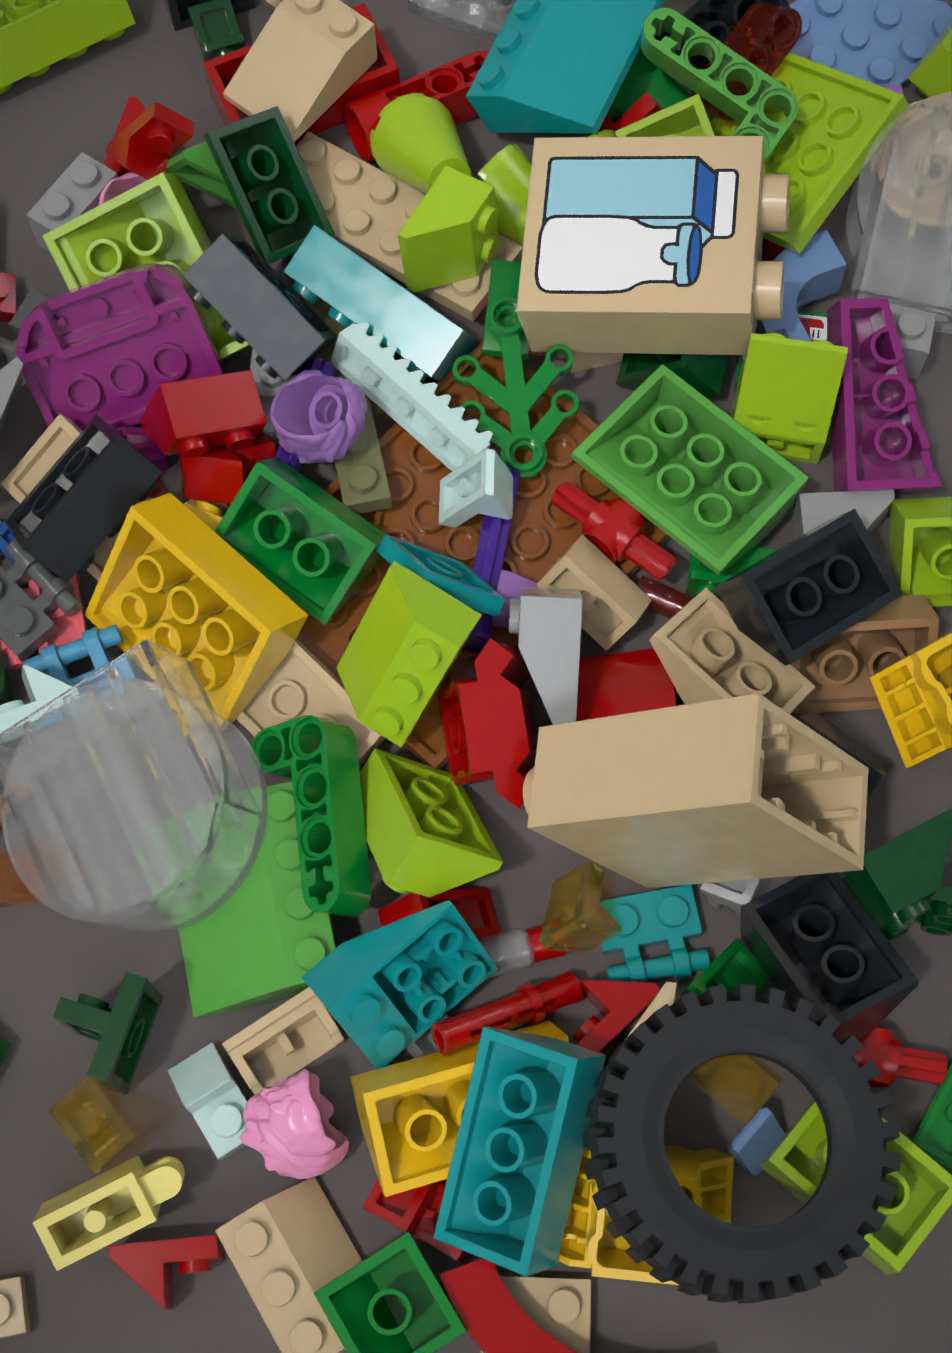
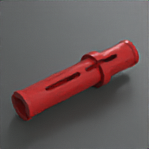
M566 971L559 976L536 985L528 982L519 985L513 994L478 1006L441 1022L433 1023L431 1026L433 1041L438 1051L443 1053V1056H446L465 1046L479 1042L484 1026L508 1030L526 1022L530 1025L540 1023L544 1020L546 1014L582 1001L583 993L580 982L574 973Z

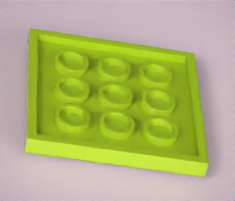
M768 44L753 65L784 85L796 96L798 113L789 133L765 165L766 174H790L788 232L763 233V238L800 254L908 109L909 104L903 94ZM740 82L732 94L742 96L749 91L747 86ZM776 106L764 109L765 116L773 122H781L786 119L784 112ZM721 110L718 111L710 122L715 136H733L740 123Z

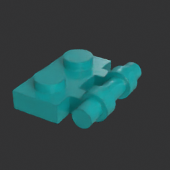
M683 885L592 903L601 954L622 952L624 964L606 967L608 981L646 982V980L674 976L675 980L690 978L691 972L705 970L710 965L706 949L687 952L684 945V940L698 938L702 935L692 885ZM666 944L669 956L642 960L639 948Z

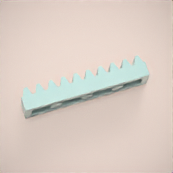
M367 322L353 323L339 332L330 363L346 378L352 380L353 384L360 386L373 402L452 472L485 448L489 449L491 445L489 442L493 433L491 431L476 432L479 421L476 418L464 421L462 416L465 409L462 406L450 409L448 407L451 400L449 394L437 397L434 394L438 386L435 382L421 383L423 371H407L410 360L408 358L395 360L394 355L397 349L394 346L381 348L383 336L381 334L368 336L367 332L370 325Z

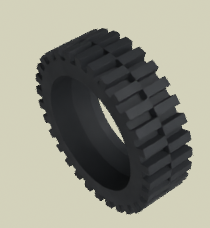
M739 984L730 993H726L725 985L712 986L700 996H696L695 991L680 996L671 1006L665 1004L645 1022H642L608 1059L610 1062L600 1073L594 1087L597 1088V1092L589 1101L585 1117L591 1118L590 1127L583 1132V1148H590L591 1160L584 1165L587 1180L595 1179L599 1192L592 1195L597 1210L606 1208L612 1219V1222L605 1226L614 1239L623 1236L630 1245L625 1253L636 1264L645 1261L653 1267L649 1273L651 1276L662 1283L673 1281L679 1284L677 1291L687 1295L708 1296L707 1301L720 1303L738 1301V1304L783 1298L792 1296L795 1293L809 1291L822 1285L821 1280L838 1276L848 1268L845 1263L847 1259L860 1257L870 1245L864 1239L865 1235L880 1231L886 1216L877 1211L878 1207L893 1202L897 1188L895 1185L886 1183L885 1177L889 1173L900 1170V1154L890 1153L886 1150L887 1142L900 1137L898 1121L883 1122L880 1111L894 1104L889 1090L874 1094L869 1084V1080L881 1075L874 1060L860 1067L852 1055L864 1046L853 1034L840 1042L833 1035L834 1031L841 1024L837 1019L828 1013L816 1021L809 1017L815 1004L800 997L790 1006L783 1003L786 991L769 988L761 996L755 995V985ZM728 1055H749L769 1060L793 1074L807 1088L818 1105L827 1135V1160L824 1173L809 1201L795 1214L781 1222L768 1226L748 1227L734 1225L715 1218L702 1210L685 1194L672 1173L664 1144V1124L667 1109L674 1092L682 1080L693 1069L707 1061Z

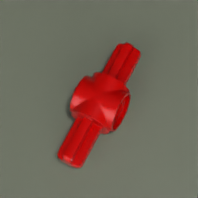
M567 481L560 484L551 498L552 504L583 526L581 535L583 534L613 563L616 560L622 562L627 558L659 581L671 573L676 563L675 557L643 535L645 531L644 520L631 505L617 498H613L611 501L605 499L598 503Z
M876 1027L868 1035L858 1039L864 1047L852 1055L860 1067L874 1060L881 1075L869 1080L870 1086L875 1088L890 1087L894 1083L895 1078L940 1085L943 1084L947 1074V1059L945 1055L900 1047L899 1038L895 1037V1033Z

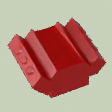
M490 638L474 661L476 678L451 681L450 686L440 688L439 696H437L450 778L456 786L493 780L495 791L516 808L525 809L523 784L529 770L535 767L537 750L529 702L534 695L516 683V680L527 666L520 657V654L508 645L500 644Z

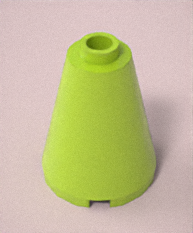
M411 93L397 97L382 109L379 114L381 119L375 131L373 129L371 131L370 143L372 155L385 173L424 193L428 192L445 166L471 176V170L452 115L443 103L437 99L426 97L424 94Z
M509 144L498 152L479 171L478 175L481 177L480 181L495 187L496 208L499 210V234L523 246L532 163L523 149L517 144H514V146Z

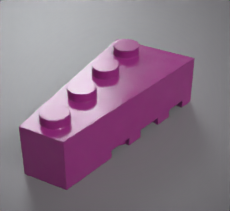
M888 298L840 299L827 310L828 341L837 346L848 347V354L831 418L834 492L894 490V494L927 493L941 488L942 484L938 470L934 471L928 449L931 446L926 429L922 430L915 402L917 398L912 383L909 384L902 361L905 357Z

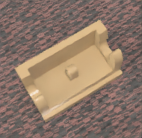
M583 534L561 558L557 559L536 584L539 588L579 589L583 598L581 628L606 651L639 620L652 601L648 595Z
M308 987L223 1042L222 1045L249 1088L256 1095L264 1087L273 1086L274 1083L282 1078L288 1079L292 1075L297 1074L344 1043L345 1040L322 1002Z

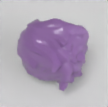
M304 370L291 381L280 387L272 401L270 420L277 431L276 436L279 439V444L288 453L297 455L300 463L318 462L324 464L326 462H333L334 459H344L346 451L364 430L368 409L365 392L348 378L326 376L319 370Z

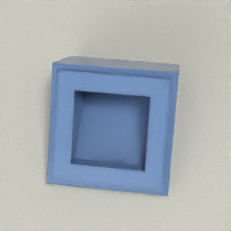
M766 1107L764 1109L761 1108L728 1145L726 1154L734 1156V1161L751 1176L756 1177L763 1171L760 1164L785 1133L773 1113Z

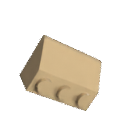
M316 1177L309 1178L261 1201L215 1230L281 1353H343L346 1351L316 1299L314 1292L352 1269L363 1260Z

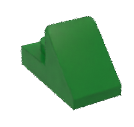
M735 938L685 989L681 996L695 991L696 996H700L709 987L725 985L726 993H730L739 984L755 985L756 994L769 977L755 956Z

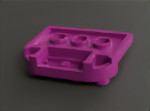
M154 263L141 264L48 298L39 303L28 314L18 333L15 354L23 363L22 373L48 427L59 414L69 417L82 431L96 415H99L115 430L118 427H129L140 423L139 420L160 384L227 374L199 306L187 290L192 284L175 266Z

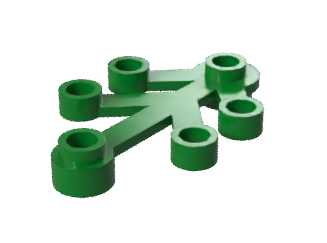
M505 296L497 299L489 309V325L491 330L500 336L506 387L481 369L478 360L470 355L458 357L453 363L452 371L453 378L459 385L474 387L509 414L511 432L486 416L485 408L478 401L468 400L460 405V407L462 406L465 409L464 413L469 409H475L480 413L481 417L478 420L479 423L475 431L478 433L491 431L493 435L490 442L501 450L500 458L506 467H511L512 470L519 472L520 479H527L536 476L544 468L547 461L545 443L563 421H569L577 415L579 400L577 395L570 390L556 392L551 399V409L530 431L528 412L558 376H563L570 372L573 366V353L570 348L562 344L550 347L546 353L545 362L525 385L519 334L523 331L516 312L518 299ZM509 314L515 317L516 323L511 327H504L499 323V319L503 315ZM555 354H563L567 357L568 362L562 367H556L551 363L550 359ZM469 364L475 368V373L471 377L466 378L459 375L458 369L462 365ZM560 399H569L574 407L568 412H561L557 409L556 403ZM520 449H527L532 453L533 457L527 463H520L515 459V453Z

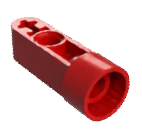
M489 51L473 52L383 90L374 91L343 105L344 123L349 138L360 158L367 163L375 160L371 152L372 129L375 131L381 119L379 114L382 109L397 97L411 93H420L426 97L437 99L449 110L455 125L478 116L466 98V94Z

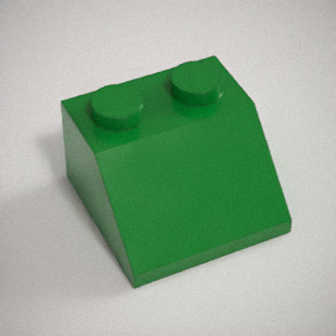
M409 1232L314 1292L316 1299L347 1353H435L466 1332L465 1327Z

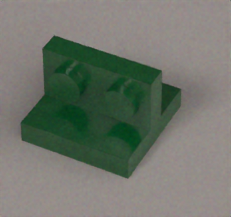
M126 972L112 1009L109 1008L110 1004L108 1002L80 993L77 1001L60 997L53 1018L74 1034L99 1042L87 1075L105 1088L127 1095L163 996L147 978Z

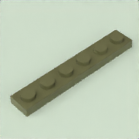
M299 294L306 304L337 336L339 332L347 328L328 315L332 306L320 297H318L315 303H312ZM337 339L316 358L330 362ZM336 369V378H346L338 369ZM366 394L365 398L368 409L364 430L346 451L344 459H334L343 504L357 514L392 508L391 494L370 401Z

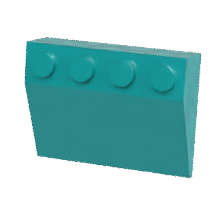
M516 0L466 94V98L488 130L493 133L597 134L641 47L645 20L652 11L661 7L664 0Z

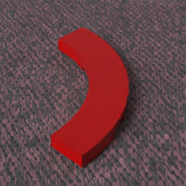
M481 1258L438 1276L444 1293L465 1327L466 1333L473 1342L475 1341L483 1353H578L541 1329L522 1310L500 1278L494 1263Z

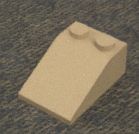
M283 0L274 10L224 90V99L248 116L278 106L295 142L377 60L375 24L340 0Z
M707 588L703 589L649 640L684 705L759 693L791 714L815 688L791 664L785 666L740 632L724 603Z

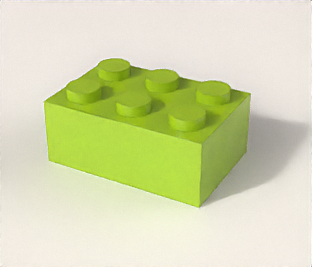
M814 1098L760 1164L762 1169L804 1205L816 1191L824 1173L827 1160L825 1124ZM900 1131L899 1138L886 1143L887 1152L900 1154V1170L889 1173L885 1177L886 1183L897 1186L893 1202L878 1207L877 1211L885 1215L886 1219L880 1231L865 1235L864 1239L870 1245L862 1254L885 1275L899 1273L952 1204V1175Z

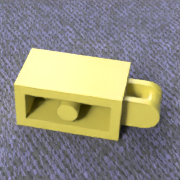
M138 1155L42 1203L32 1223L56 1271L157 1221L162 1202L174 1197L181 1189L185 1175L182 1162L175 1157L167 1156L144 1167Z

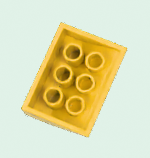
M168 493L130 507L84 616L99 630L117 624L124 640L122 643L117 644V646L126 655H130L131 659L216 738H219L226 733L289 653L308 614L174 495Z

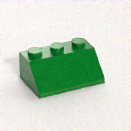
M278 457L256 462L214 531L295 604L325 625L334 618L369 577L382 557L377 552V549L385 535L384 532Z

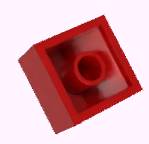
M251 370L160 384L139 420L141 428L164 455L181 453L182 457L185 458L202 455L212 447L226 445L229 450H237L250 446L255 442L256 437L267 424Z

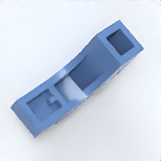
M827 230L814 234L800 254L784 249L773 260L784 261L782 320H757L756 334L777 333L789 339L811 341L799 319L797 311L814 300L838 293L847 267V263Z

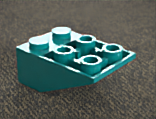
M447 900L342 943L301 978L376 1069L385 1067L428 1030L433 1023L442 1018L492 975L498 967L454 905Z

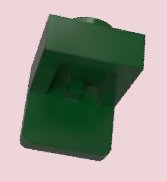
M213 0L188 7V14L204 62L245 47V39L243 33H240L230 0Z

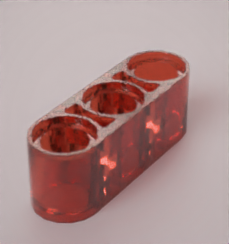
M759 2L753 4L747 10L723 44L769 76H772L797 43L802 31V19L799 12L794 8ZM710 61L704 69H707L711 66ZM731 81L726 84L730 93L736 96H742L749 92L743 82ZM692 90L690 92V97L696 95V93ZM700 96L708 116L725 121H734L733 118Z

